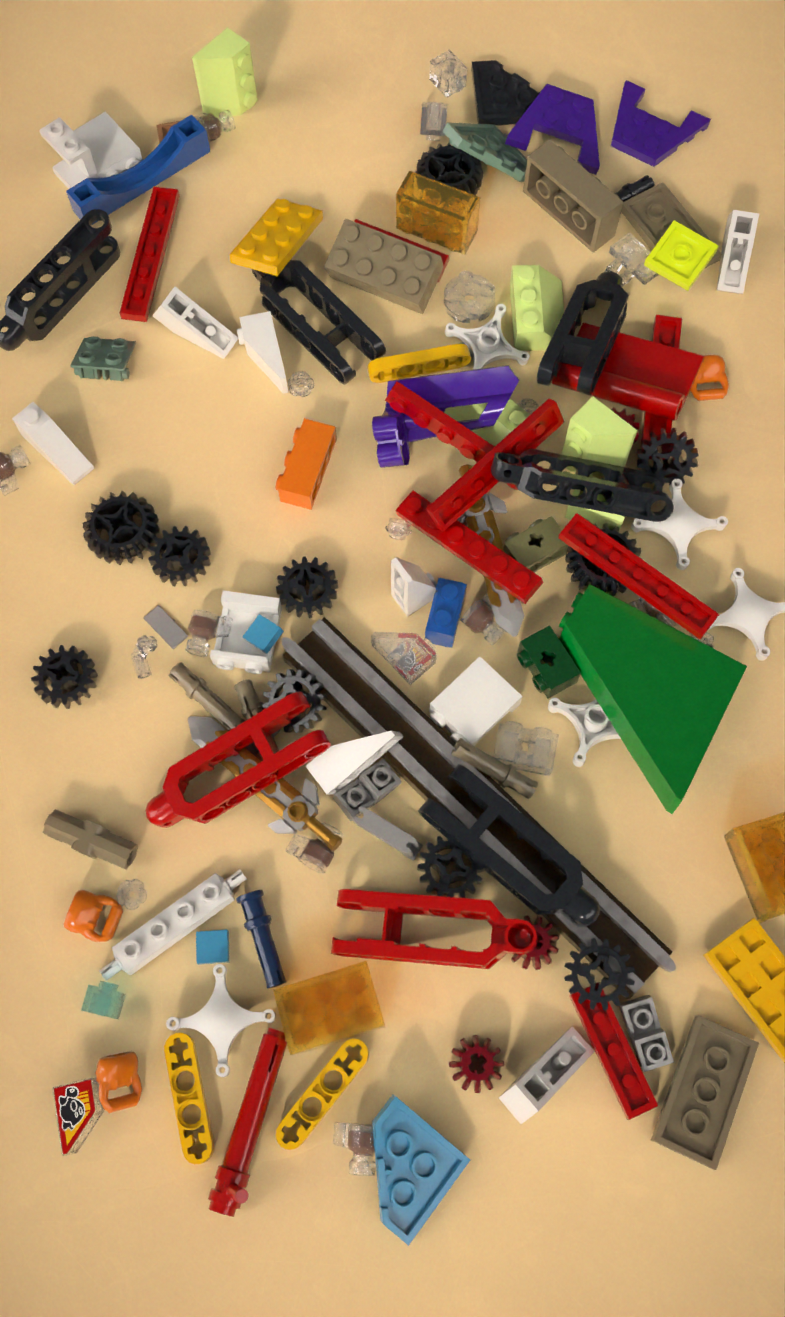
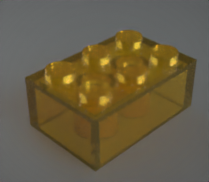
M409 171L396 193V229L406 234L420 237L427 242L446 247L450 251L465 255L478 231L480 197Z
M785 812L732 828L724 835L759 924L785 916Z
M367 961L273 989L291 1056L385 1028Z

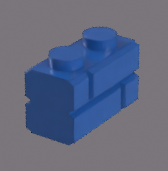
M438 578L425 630V642L453 648L467 584Z

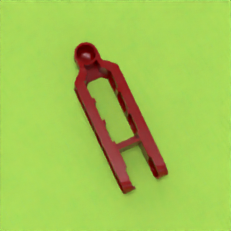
M295 692L285 696L170 766L163 785L164 791L153 797L147 804L145 811L150 823L161 828H168L186 818L206 824L324 753L331 744L323 730L312 731L280 751L271 737V734L291 723L290 720L305 711L307 707H310L303 692ZM253 742L255 743L263 761L194 803L185 800L183 794L190 780L205 771L210 772L214 770V766L231 755L237 756L240 754L239 751Z
M340 889L338 890L337 907L385 913L382 940L357 938V941H347L333 937L331 954L353 958L490 969L506 953L528 954L533 951L537 946L538 933L528 921L505 918L491 900ZM403 914L487 921L492 926L491 945L487 949H483V952L466 951L456 946H451V949L433 948L419 943V946L400 945Z

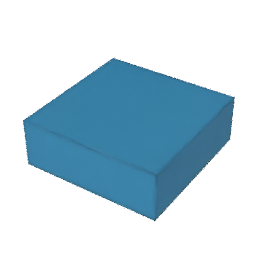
M259 614L245 632L243 638L267 654L284 631Z
M227 929L196 932V960L198 965L229 963V931Z

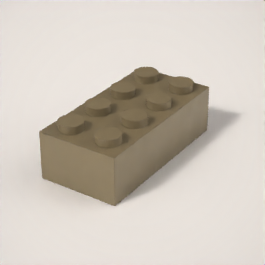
M548 140L528 155L523 192L593 253L615 236L623 206V201L616 193L610 191L597 177L590 174L583 168L581 163L576 162L562 147L557 146L552 140Z
M346 218L324 266L331 278L420 314L424 313L444 268L440 255Z

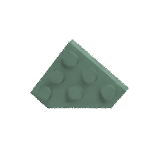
M447 122L443 133L449 138L452 146L465 151L519 182L525 180L526 157L517 148L505 144L507 137L495 125Z

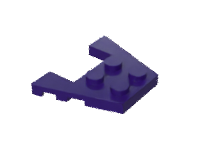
M626 80L611 147L655 167L676 152L681 144L684 142L688 143L694 139L695 134L699 131L703 132L709 127L711 119L692 110L681 126L677 127L666 120L647 113L645 110L636 108L644 97L645 88Z
M546 84L510 131L505 144L526 151L532 130L581 146L577 162L581 163L583 168L589 173L596 175L600 162L593 99Z

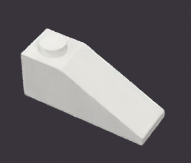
M733 210L728 215L722 243L717 291L743 294L759 213Z
M175 286L153 315L154 318L173 333L222 359L226 357L238 340L234 333Z
M271 311L239 317L241 328L236 329L239 344H245L247 355L283 394L288 393L286 375Z
M34 402L12 418L20 434L72 485L77 484L94 469V466L56 423Z
M395 557L391 560V595L408 617L433 601L437 584L429 572L425 574L420 566Z
M388 731L332 745L324 753L312 759L306 765V768L326 794H335L349 785L402 739L403 736L400 732Z
M572 1026L499 1099L519 1123L522 1124L536 1114L595 1051Z

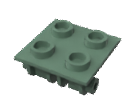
M94 336L84 338L70 366L74 368L75 375H79L80 378H96L100 380L102 374L104 380H108L110 375V380L124 381V379H129L130 371L129 368H126V365L136 345V341H127L122 338L114 340L100 339Z

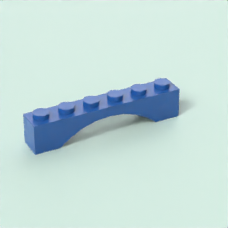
M192 114L169 129L156 149L134 167L110 177L86 178L68 189L66 193L73 212L81 219L86 213L94 209H101L108 215L153 188V186L158 185L211 152L207 131Z

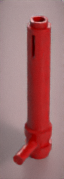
M269 1028L267 1034H263L223 1164L218 1166L215 1178L218 1179L216 1186L211 1188L208 1197L211 1200L209 1210L234 1217L236 1209H240L241 1204L248 1200L249 1194L244 1189L247 1187L250 1177L248 1169L288 1040H285L287 1035L285 1032Z

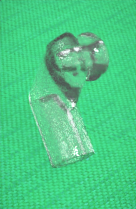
M143 635L138 638L131 653V659L139 679L146 678L152 674L147 656L149 651H155L158 645L156 638L153 636L147 637Z

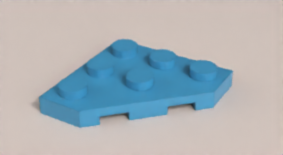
M392 1094L372 1121L380 1221L409 1246L470 1162V1159Z

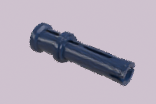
M256 890L237 897L236 901L242 906L246 919L244 927L247 931H251L267 989L273 986L276 987L284 984L287 981L271 935L269 925L272 919L270 915H267L262 900L263 890Z

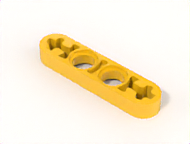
M460 343L377 358L368 364L367 369L372 382L383 383L390 380L462 368L470 363L471 357L468 346Z
M174 1033L166 1040L164 1053L182 1152L189 1163L194 1165L202 1164L212 1157L214 1140L194 1040L189 1035ZM180 1038L182 1043L188 1044V1049L183 1050L184 1061L191 1059L192 1066L185 1065L174 1069V1063H180V1057L178 1053H172V1047L177 1045L176 1040ZM184 1071H190L195 1078L193 1087L187 1091L181 1090L177 1084L178 1076ZM190 1104L197 1105L201 1110L200 1120L195 1124H188L183 1117L185 1108ZM204 1125L205 1133H198L200 1143H206L207 1150L202 1152V1158H198L197 1153L191 1154L190 1147L195 1145L194 1134L187 1137L186 1130H195Z
M349 1039L343 1043L279 1123L275 1136L282 1148L293 1150L301 1146L363 1068L369 1056L368 1048L363 1041ZM359 1045L362 1047L360 1054L363 1058L360 1062L353 1060L348 1068L353 1069V1072L348 1076L343 1068L334 1063L338 1058L344 1063L349 1056L346 1049L349 1046L355 1048ZM337 1070L342 1075L343 1083L337 1090H330L325 1086L324 1077L329 1071ZM309 1097L318 1098L322 1105L321 1112L315 1117H309L303 1110V1104ZM297 1111L303 1120L311 1123V1126L306 1130L302 1124L296 1132L299 1137L298 1141L290 1140L287 1143L283 1139L286 1135L283 1128L285 1126L291 1128L295 1125L298 1119L292 1116Z

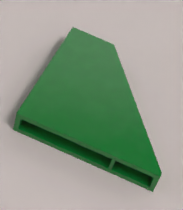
M589 584L584 594L578 592L571 605L574 608L572 614L567 611L562 618L559 627L563 631L559 640L580 670L582 678L667 812L673 814L683 801L747 666Z

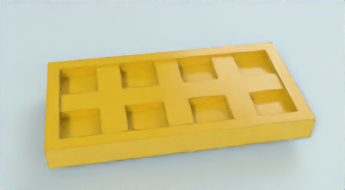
M277 198L230 253L231 263L278 276L323 220V210Z
M754 917L703 954V956L785 1063V956Z

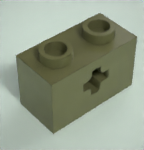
M551 516L545 520H536L526 531L520 534L516 532L510 535L504 542L503 551L535 573L566 555L569 545L558 538L562 529Z

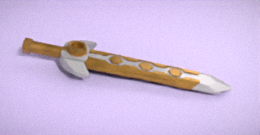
M469 464L461 466L459 469L460 476H463L472 466ZM491 493L489 495L485 494L457 520L463 524L466 519L468 528L503 551V543L491 510L494 513L506 514L507 508L503 500ZM484 576L496 624L513 637L517 636L524 619L520 600Z
M190 716L188 718L192 740L201 748L228 732L212 717ZM246 748L239 751L240 754L237 756L231 755L220 762L236 777L261 762ZM284 778L279 779L255 794L279 816L284 818L283 820L278 819L268 824V827L275 833L296 834L297 830L303 831L308 827L332 851L341 845L342 838L337 834L335 835L315 818L318 815L317 806L320 803L317 787L308 779L304 781L303 796Z

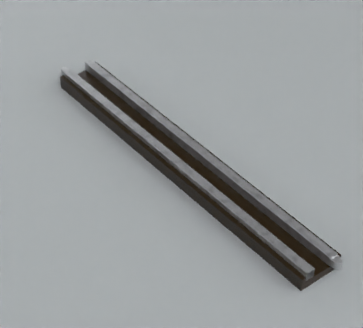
M325 617L312 625V632L298 644L287 637L282 638V645L286 651L282 655L284 662L294 669L296 673L298 670H306V677L309 674H314L316 676L314 684L323 683L324 685L319 690L320 694L327 695L324 701L362 738L388 731H396L402 734L403 738L381 757L425 801L428 798L434 800L468 829L473 826L485 811L468 797L469 794L452 778H448V775L460 764L473 772L561 845L495 780L456 756H452L451 752L453 749L456 750L454 748L456 743ZM500 819L494 820L479 838L545 894L555 893L566 880L564 878L566 874L548 859L544 861L540 858L541 854L524 839L520 841L516 838L517 834ZM581 864L582 887L592 894L600 905L598 919L590 926L579 927L570 922L561 913L545 914L542 916L579 952H581L579 943L583 942L587 947H590L592 938L596 939L598 945H602L605 938L609 939V947L612 949L615 945L620 944V956L624 954L630 955L628 961L625 962L626 966H634L635 968L634 972L628 973V977L635 981L634 985L625 986L630 993L629 997L625 998L630 999L659 966L668 972L675 971L676 965L670 958L673 952ZM598 951L587 954L585 958L589 962L597 959ZM609 955L608 963L612 969L622 973L618 961ZM602 958L597 970L604 977L608 978L609 974L604 972V959Z

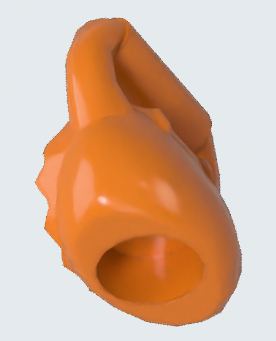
M704 355L703 363L690 391L698 401L723 399L727 395L729 388L728 378L725 374V361L719 355ZM720 382L722 388L697 390L698 384Z
M79 890L76 892L66 915L64 928L73 933H80L85 938L94 942H107L114 937L123 913L122 906L112 897L95 895L86 890ZM111 905L112 907L101 935L94 931L97 926L96 923L101 911H103V906Z
M123 1052L102 1057L97 1063L95 1074L96 1080L99 1083V1100L103 1109L108 1113L134 1107L140 1101L142 1086L137 1073L138 1057L135 1052ZM132 1085L133 1093L108 1099L109 1090Z

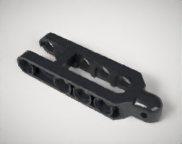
M94 209L86 213L8 294L5 303L6 315L0 320V347L2 349L13 351L26 339L29 341L43 340L118 260L120 249L117 240L109 236L112 231V225L105 211ZM95 221L104 222L103 226L99 228L91 227ZM105 246L113 247L109 253L100 252L101 248ZM60 257H70V260L65 264L57 263ZM43 275H53L49 282L40 281ZM71 281L80 282L79 286L74 289L67 288L68 283ZM26 293H35V297L32 300H22ZM54 299H63V303L60 306H50ZM37 317H46V321L43 324H35L34 320ZM3 327L8 328L6 332H1Z
M290 260L278 276L252 269V273L260 282V293L263 295L262 306L267 311H271V315L340 383L346 384L356 377V371H352L350 365L336 348L346 338L371 361L381 358L386 354V348L382 340L300 260ZM287 287H296L336 327L325 336L320 331L316 332L306 322L305 316L299 315L289 305L288 300L282 298L279 293Z
M613 271L603 272L598 276L597 280L577 285L540 362L537 373L538 384L549 386L553 377H557L562 364L566 363L582 367L577 391L587 395L593 394L627 314L629 295L622 288V278L618 273ZM597 298L611 301L595 340L574 336L577 326H580L582 323L584 311L595 307Z
M537 449L525 450L521 455L497 452L491 465V474L496 480L514 484L517 490L534 499L653 522L664 521L673 513L674 505L671 498L662 492L663 488L660 480L651 472ZM541 461H547L550 463V467L546 469L537 464ZM569 466H573L576 468L575 474H571L567 471H562ZM593 472H601L603 474L602 479L589 476ZM652 482L654 483V488L652 490L651 488L642 487V485ZM543 484L555 485L557 487L554 490L546 491L543 489ZM571 489L584 491L579 496H572L570 494ZM598 494L603 495L606 501L597 500ZM655 501H665V506L662 510L658 512L651 511V506Z
M458 764L448 775V778H452L469 794L468 797L485 811L470 829L430 798L419 808L418 812L429 824L462 850L535 914L561 913L570 922L579 927L590 926L598 919L600 915L599 902L582 887L581 862L463 765ZM500 819L517 834L516 838L520 841L524 839L541 854L540 858L544 861L548 859L566 874L564 877L566 880L555 893L545 894L479 838L494 820Z

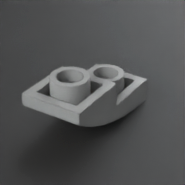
M382 759L362 772L358 779L335 793L333 799L351 822L354 816L358 817L362 814L358 811L360 806L367 809L371 808L398 787L402 781L385 759Z
M645 995L620 1003L619 1007L641 1070L646 1072L674 1063L666 1033L660 1026L652 997Z

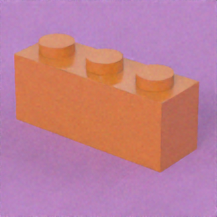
M304 418L301 428H296L293 436L294 447L292 451L287 452L285 457V471L283 474H279L275 488L279 492L280 502L312 510L337 441L335 426Z

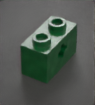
M550 625L520 641L517 658L523 668L526 669L528 667L533 675L532 681L534 686L540 693L544 692L547 699L578 682L581 672Z

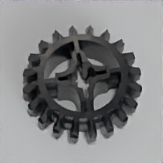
M448 142L447 146H442L439 143L437 149L430 147L428 153L423 152L421 159L417 163L415 179H417L418 190L421 191L423 197H428L430 203L437 201L439 207L443 203L447 204L449 208L453 203H456L459 207L462 201L469 203L471 197H476L482 185L483 170L481 160L461 149L451 146L450 142Z
M121 491L120 495L116 497L114 493L110 492V498L107 500L100 496L99 505L91 503L93 512H85L87 521L83 522V529L85 531L83 537L88 543L87 546L90 551L94 552L99 559L104 557L105 561L109 564L115 559L116 563L120 566L123 560L127 559L132 564V557L138 556V558L143 559L142 551H149L150 543H155L154 538L157 537L155 534L160 533L159 519L157 514L154 513L153 506L148 504L143 496L138 499L137 495L132 492L127 497L126 493ZM134 514L142 518L141 527L136 526L134 523ZM102 528L106 529L109 533L108 542L101 538Z
M607 522L603 524L600 530L638 557L640 556L641 548L635 547L637 543L636 538L627 539L628 531L621 534L618 532V526L611 530ZM570 546L568 547L565 561L569 564H567L566 571L567 573H573L571 575V582L580 581L579 590L588 587L590 584L604 592H608L613 597L616 596L617 590L622 594L626 592V586L612 576L608 577V573Z

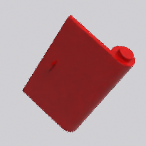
M583 322L577 337L595 340L600 327ZM619 332L595 390L590 396L676 421L703 363L704 356ZM563 363L557 377H553L552 384L580 392L577 391V384L582 367Z

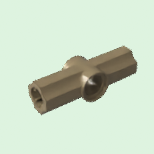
M55 809L49 814L44 823L43 833L64 842L77 852L93 859L98 857L127 870L136 857L138 845L110 833L108 829L92 821H82Z

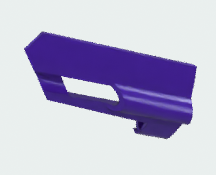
M509 365L390 380L387 386V396L396 381H398L443 412L449 407L487 403L479 419L458 421L469 430L495 425L516 388L519 379ZM386 402L382 416H374L372 419L373 435L378 443L377 458L381 468L409 465V442L437 437L436 434L427 428H421L416 425L413 419L406 414L395 411L388 402Z

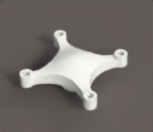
M498 304L493 318L481 327L465 329L456 326L454 323L446 325L445 335L447 337H457L468 346L473 358V370L483 369L487 364L500 359H513L518 361L520 365L528 363L529 353L515 349L503 336L501 318L504 317L506 312L504 304Z
M674 479L669 486L672 495L671 500L674 505L671 516L661 522L635 518L631 529L634 532L652 531L665 537L675 549L677 555L676 567L679 570H685L690 563L687 557V547L690 540L698 533L706 530H724L728 524V519L724 516H720L718 519H709L696 513L686 504L682 497V481Z
M736 568L730 576L735 586L734 603L726 612L717 617L709 629L715 626H728L741 631L752 641L756 649L757 659L763 661L771 652L769 647L765 645L764 640L766 626L774 616L785 613V602H771L755 594L747 587L744 581V571L741 568Z
M551 698L549 700L548 710L551 713L559 712L566 716L578 733L580 745L578 752L573 757V764L575 766L581 767L584 765L586 753L595 744L610 739H621L596 699L582 705L567 704L558 698Z
M217 964L213 968V974L216 979L215 988L207 1004L192 1016L179 1019L170 1017L166 1022V1026L172 1031L180 1028H190L204 1034L214 1046L217 1054L218 1065L216 1067V1074L220 1077H226L230 1073L228 1065L229 1050L236 1036L243 1029L254 1023H273L276 1019V1013L271 1009H267L264 1012H252L236 1004L227 990V968L222 964ZM222 969V973L218 974V970ZM271 1013L272 1017L267 1019V1014ZM173 1021L176 1022V1025L174 1027H172ZM222 1067L225 1068V1072H224V1073H221V1068H222Z

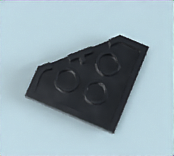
M496 60L472 62L471 72L478 124H516L540 92L531 88L530 82L518 74L514 73L511 75L505 71L503 65Z

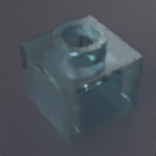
M100 981L99 986L88 985L81 1011L119 1020L126 994L117 991L119 985Z

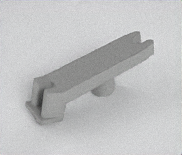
M362 806L358 808V811L363 814V818L354 816L352 818L354 823L394 847L407 858L415 860L423 844L369 809Z

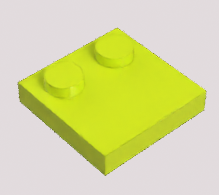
M674 220L645 259L644 266L689 291L717 252L719 245Z

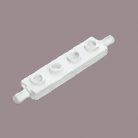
M239 869L226 880L215 873L113 946V956L115 959L99 970L102 977L108 981V979L121 970L131 976L235 900L232 890L247 880L242 871Z

